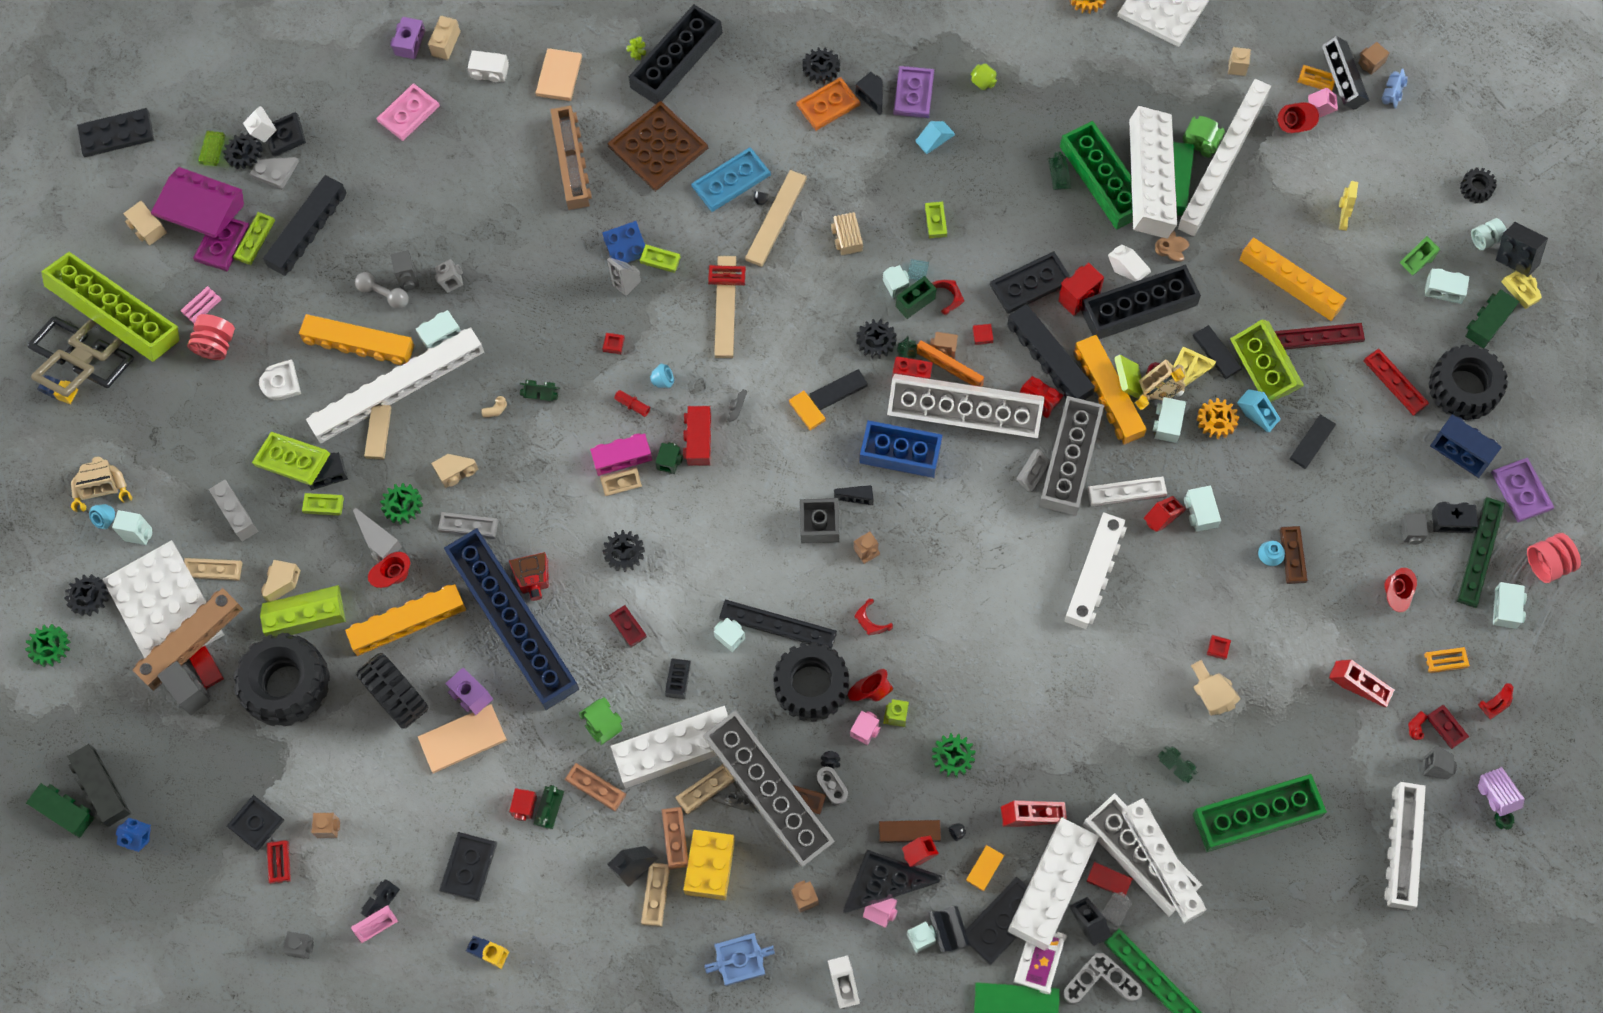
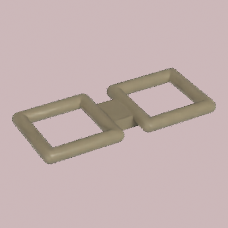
M90 319L68 340V343L75 347V349L70 354L63 350H57L31 375V379L67 397L94 372V367L89 363L94 358L105 361L123 341L119 338L115 339L102 353L80 342L79 340L93 326L98 324ZM60 358L83 369L66 388L42 376Z

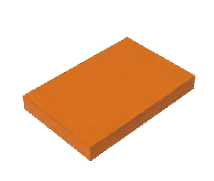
M841 77L796 102L797 107L816 131L860 106V101Z

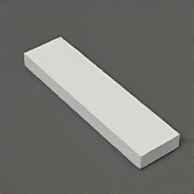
M1163 476L1088 486L1087 488L1091 507L1167 496Z

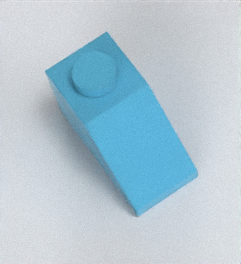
M1248 389L1237 402L1244 415L1266 432H1270L1280 421L1279 415L1264 392Z

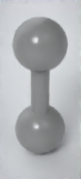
M362 272L355 278V286L359 291L368 293L374 290L388 297L389 305L395 309H402L408 303L409 297L405 290L395 288L390 291L376 284L375 277L369 272Z

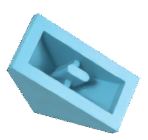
M930 121L916 139V143L928 154L955 136V133L944 121Z

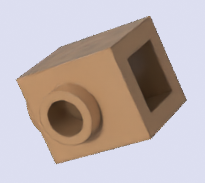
M1375 42L1370 48L1366 47L1360 53L1361 58L1358 64L1363 70L1372 75L1386 63L1390 52L1378 42Z
M313 813L312 834L316 838H337L338 831L340 830V819L334 813Z
M801 881L791 889L800 913L819 905V900L810 881L807 883Z

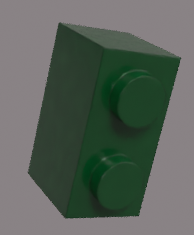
M924 276L896 296V308L908 319L936 299L937 289Z

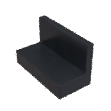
M952 906L942 911L929 912L941 953H953L970 946L958 906Z

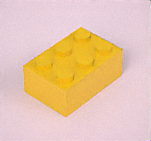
M693 830L684 885L685 895L726 900L735 844L734 835Z

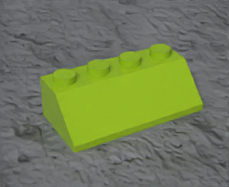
M1262 319L1230 338L1257 390L1264 392L1270 402L1285 397L1304 386L1269 321Z
M339 585L262 603L260 613L262 630L265 636L271 634L278 636L280 633L294 635L346 622Z

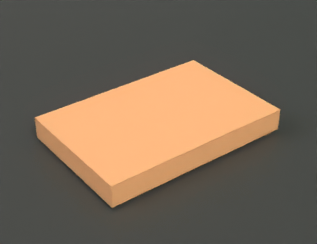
M547 48L536 96L571 101L582 60V53Z

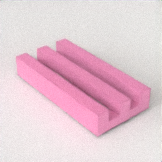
M207 286L180 311L195 324L197 316L208 313L221 301V298Z
M387 905L351 928L360 942L363 943L395 924L398 920Z

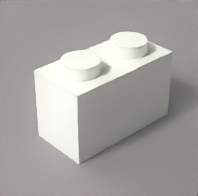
M472 50L468 64L470 78L505 82L509 67L507 55Z

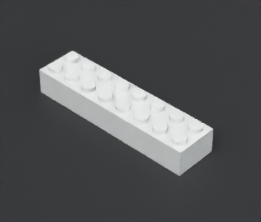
M1138 106L1129 120L1133 230L1168 238L1177 226L1172 115Z
M894 374L887 415L1038 438L1044 396Z

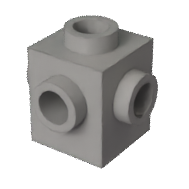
M451 259L435 267L437 274L435 279L447 293L463 285L462 269L458 264L455 265Z

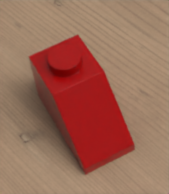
M1172 496L1157 502L1143 519L1147 522L1149 528L1158 532L1165 529L1184 513L1186 508Z

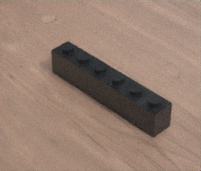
M324 175L263 257L267 267L284 276L294 268L296 261L299 257L303 256L307 246L314 241L315 235L325 226L329 216L334 214L338 204L345 199L347 192L342 183Z
M1027 304L1009 315L1007 324L1009 330L1012 333H1016L1022 346H1026L1029 349L1032 358L1035 361L1038 360L1044 373L1049 374L1054 385L1064 392L1065 398L1069 396L1086 400L1093 395L1095 386Z

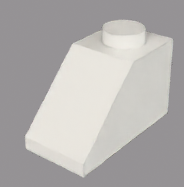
M261 106L243 123L250 135L263 142H266L276 131V128Z
M1122 244L1108 254L1114 272L1135 282L1143 279L1151 272L1150 268L1133 249Z
M848 955L828 960L839 1009L860 1004Z

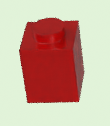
M515 788L509 811L515 820H532L537 800L536 793Z
M931 836L919 837L901 848L904 858L910 867L922 865L939 854Z

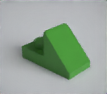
M1426 236L1400 261V264L1414 276L1423 266L1434 260L1440 248Z

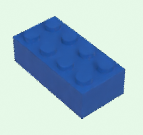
M868 420L860 452V464L934 478L943 435Z

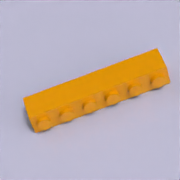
M1253 237L1242 251L1239 261L1330 321L1342 309L1347 299L1346 297Z
M308 314L305 315L299 331L302 341L307 345L316 344L325 349L334 348L343 353L352 352L360 357L369 356L378 361H391L396 365L409 362L415 346L411 337Z
M1097 335L1077 342L1073 351L1074 357L1077 361H1080L1082 372L1088 376L1091 383L1095 386L1094 392L1099 397L1098 402L1104 405L1108 422L1115 427V434L1118 440L1121 439L1123 445L1144 437L1147 429L1129 395L1122 391L1119 376Z
M455 584L446 585L435 593L430 592L425 594L423 598L410 600L404 606L391 608L380 616L374 615L368 621L352 624L345 631L354 653L359 656L466 611V607Z

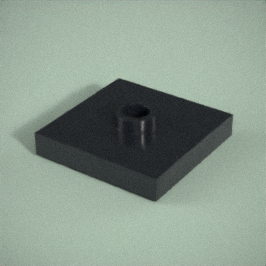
M296 112L272 122L276 131L270 136L268 143L271 154L274 157L306 143L299 115Z
M253 794L226 827L258 852L284 822V819Z

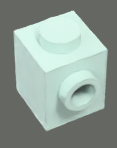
M900 265L889 267L883 272V282L892 298L909 287V276L905 270H902Z
M726 618L724 621H720L714 628L715 638L731 652L745 639V632L741 630V625L735 620L731 621Z
M927 922L907 931V936L916 953L935 944L936 934L932 925L928 926Z

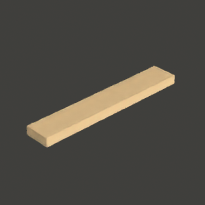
M792 170L789 171L745 257L746 261L763 267L807 179L805 175Z
M718 256V265L736 266V256ZM717 272V273L736 274V272ZM717 285L715 358L734 357L736 285Z

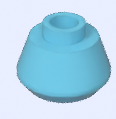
M659 364L652 371L650 379L654 386L658 388L672 387L674 376L668 365Z
M106 504L94 505L90 509L89 517L97 528L107 529L115 519V511Z
M1267 541L1260 546L1258 555L1264 564L1277 566L1283 562L1285 551L1279 542Z

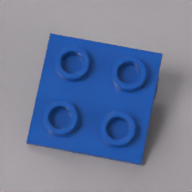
M637 221L602 232L611 258L626 263L641 258L645 243Z

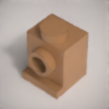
M936 332L935 338H931L930 346L955 359L958 335Z
M870 531L854 541V550L864 564L880 555L878 542Z

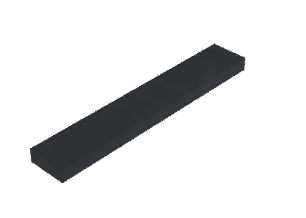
M726 599L719 616L721 620L728 618L731 621L735 620L742 626L802 643L806 642V644L812 645V642H818V646L821 647L823 644H826L831 651L837 635V631Z

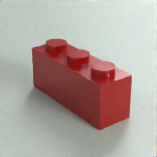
M688 406L687 413H684V424H687V430H684L683 438L684 442L687 441V448H683V459H687L688 466H710L711 408L710 406Z

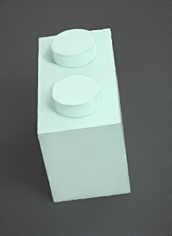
M1432 268L1427 277L1424 296L1462 304L1467 295L1469 276Z
M447 310L437 314L432 320L422 323L416 328V331L426 348L429 349L440 345L445 339H451L458 335L460 328Z
M1163 397L1162 403H1158L1156 414L1159 417L1158 420L1154 421L1152 431L1156 432L1154 439L1178 442L1186 405L1185 401Z
M1211 486L1188 490L1186 497H1184V504L1186 509L1189 508V521L1191 526H1194L1195 532L1218 528L1221 518Z
M118 510L112 526L113 530L125 542L147 545L148 540L152 536V527L140 514Z
M1499 583L1495 588L1493 625L1517 629L1524 623L1526 612L1523 611V605H1525L1527 600V593H1524L1525 586Z

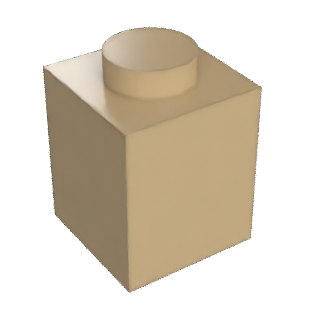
M1232 48L1228 74L1246 76L1250 63L1251 49Z

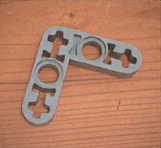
M1096 953L1063 991V997L1067 1003L1077 1004L1101 977L1129 1002L1137 1001L1142 995L1141 986L1103 953ZM1102 958L1104 960L1103 965L1106 968L1109 965L1113 967L1106 976L1103 974L1106 970L1102 966L1099 968L1095 966L1097 963L1095 959L1100 960ZM1112 972L1120 973L1122 977L1121 982H1112L1110 974ZM1083 973H1089L1092 976L1090 984L1082 983L1080 977ZM1126 979L1129 981L1126 985L1130 989L1133 987L1137 989L1135 991L1137 996L1132 995L1130 997L1128 995L1129 990L1125 986L1122 990L1119 988ZM1076 981L1080 987L1085 989V991L1083 992L1080 988V990L1076 993V996L1078 998L1076 999L1073 997L1072 999H1070L1068 997L1070 994L1068 990L1073 991L1077 987V985L1074 984V982Z

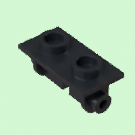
M387 879L383 882L381 881L373 892L377 896L374 900L370 897L361 908V914L369 917L385 906H389L400 889Z

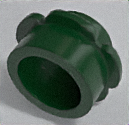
M1499 813L1494 815L1495 824L1498 828L1509 830L1513 827L1515 819L1512 813L1499 816Z

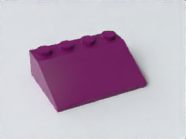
M178 167L168 177L151 211V215L216 238L243 208V192L240 188Z

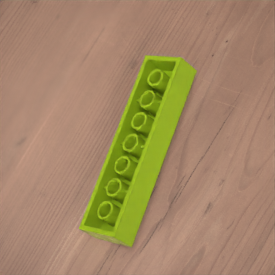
M71 252L66 253L41 271L44 287L152 362L180 341L178 326Z

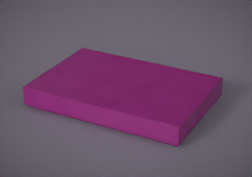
M233 218L216 238L205 235L193 257L194 261L228 272L234 260L233 256L248 231L250 224Z

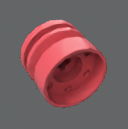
M198 315L193 327L195 332L191 333L187 347L193 353L207 359H225L229 348L228 342H231L235 327L229 321L214 315Z
M1557 533L1553 537H1548L1545 541H1539L1527 548L1530 567L1535 575L1544 583H1550L1559 579L1562 575H1568L1571 572L1577 571L1581 566L1577 547L1564 533Z

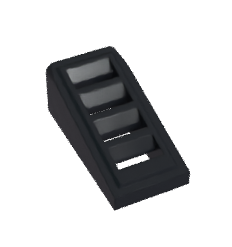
M871 485L834 489V498H838L839 501L873 505L874 499Z
M671 658L665 689L666 697L686 699L691 660ZM675 664L686 665L685 669L674 668ZM674 672L684 673V676L673 674ZM673 679L683 680V683H680V682H672V680H673ZM672 686L682 687L681 690L671 689Z

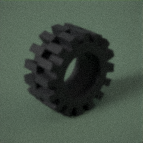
M1477 167L1475 170L1473 168L1465 174L1460 185V189H1462L1461 194L1465 193V199L1469 197V201L1475 200V203H1478L1479 200L1481 203L1489 200L1497 186L1494 174L1489 175L1491 171L1484 172L1485 168H1481L1479 171V167ZM1472 182H1481L1485 186V189H1476L1472 185Z

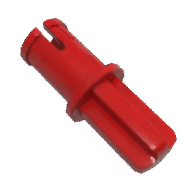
M621 390L615 394L614 399L627 406L628 410L632 409L643 417L648 415L651 407L637 400V397H632Z

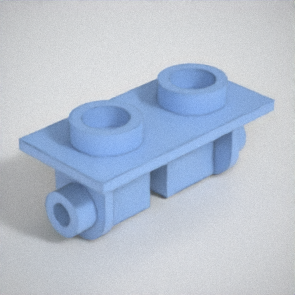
M1401 69L1400 74L1396 71L1390 74L1387 87L1391 88H1385L1382 96L1384 104L1393 103L1394 108H1396L1398 101H1401L1402 90L1406 87L1408 81L1404 69Z

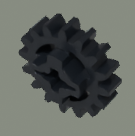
M817 47V51L811 49V54H805L806 59H803L802 70L805 72V77L809 76V81L815 79L816 84L819 81L825 84L826 80L832 82V77L837 78V72H840V60H838L837 54L833 55V50L827 52L826 47L823 50Z
M242 132L240 137L234 135L233 140L228 139L229 145H224L226 148L223 151L224 159L231 167L234 166L237 170L240 166L243 170H245L247 165L251 168V163H258L256 159L262 157L259 153L263 151L261 142L249 133L245 136Z
M872 319L871 324L866 321L865 327L860 326V332H857L856 344L859 345V351L864 350L865 356L868 353L871 354L872 359L874 355H877L879 359H881V354L888 356V351L893 352V346H896V333H893L894 327L888 328L889 322L882 324V319L878 323Z
M622 530L620 535L614 532V538L608 536L609 543L604 542L606 549L603 550V555H606L604 559L605 562H609L610 568L615 566L616 571L623 568V571L626 572L628 567L634 570V564L640 566L639 559L644 560L642 553L645 552V548L642 547L644 544L642 540H639L638 534L632 536V531L625 534L624 530Z
M84 574L81 580L76 577L75 584L69 583L71 589L65 590L69 594V596L64 597L68 602L66 605L75 614L78 613L80 616H84L85 612L88 616H91L92 611L98 614L99 607L105 608L102 604L103 601L109 600L105 596L109 594V591L105 589L106 584L93 574L89 578Z

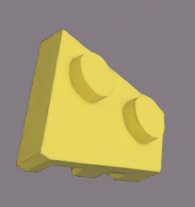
M1351 181L1348 188L1345 187L1343 197L1340 198L1339 208H1342L1339 230L1346 231L1348 228V218L1351 217L1357 197L1358 182Z
M1515 271L1501 281L1525 309L1539 302L1542 298L1537 288L1536 279L1532 278V275L1527 277Z
M1183 347L1173 366L1176 367L1180 364L1184 367V383L1187 386L1212 369L1216 361Z

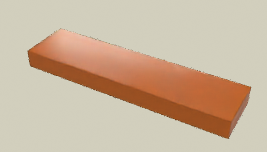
M922 340L917 344L918 355L972 386H983L984 376Z

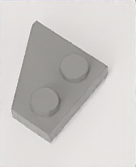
M295 157L257 160L258 163L251 170L250 176L283 190L299 161Z

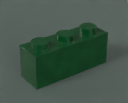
M1501 289L1496 295L1493 293L1487 300L1489 305L1486 308L1482 306L1477 313L1478 319L1476 321L1472 319L1466 327L1469 331L1465 337L1484 349L1520 301Z
M40 783L26 804L80 838L94 820V817L89 815L91 810L82 804L77 807L73 804L75 800L66 794L63 797L57 794L60 790L49 784L46 787Z

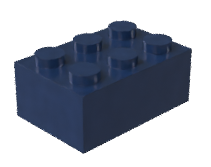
M1454 415L1450 416L1430 445V447L1477 478H1480L1502 448L1494 439L1486 437L1480 430L1472 428L1463 419Z

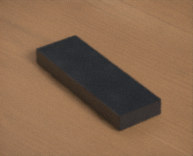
M1209 325L1193 334V338L1206 355L1216 361L1215 366L1225 379L1241 371L1242 367Z
M857 369L809 395L817 408L822 410L868 387V383L860 370Z
M1320 414L1291 455L1290 460L1306 469L1336 426V423Z

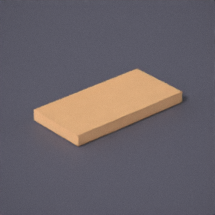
M492 704L484 707L477 715L472 712L418 736L433 774L507 741Z

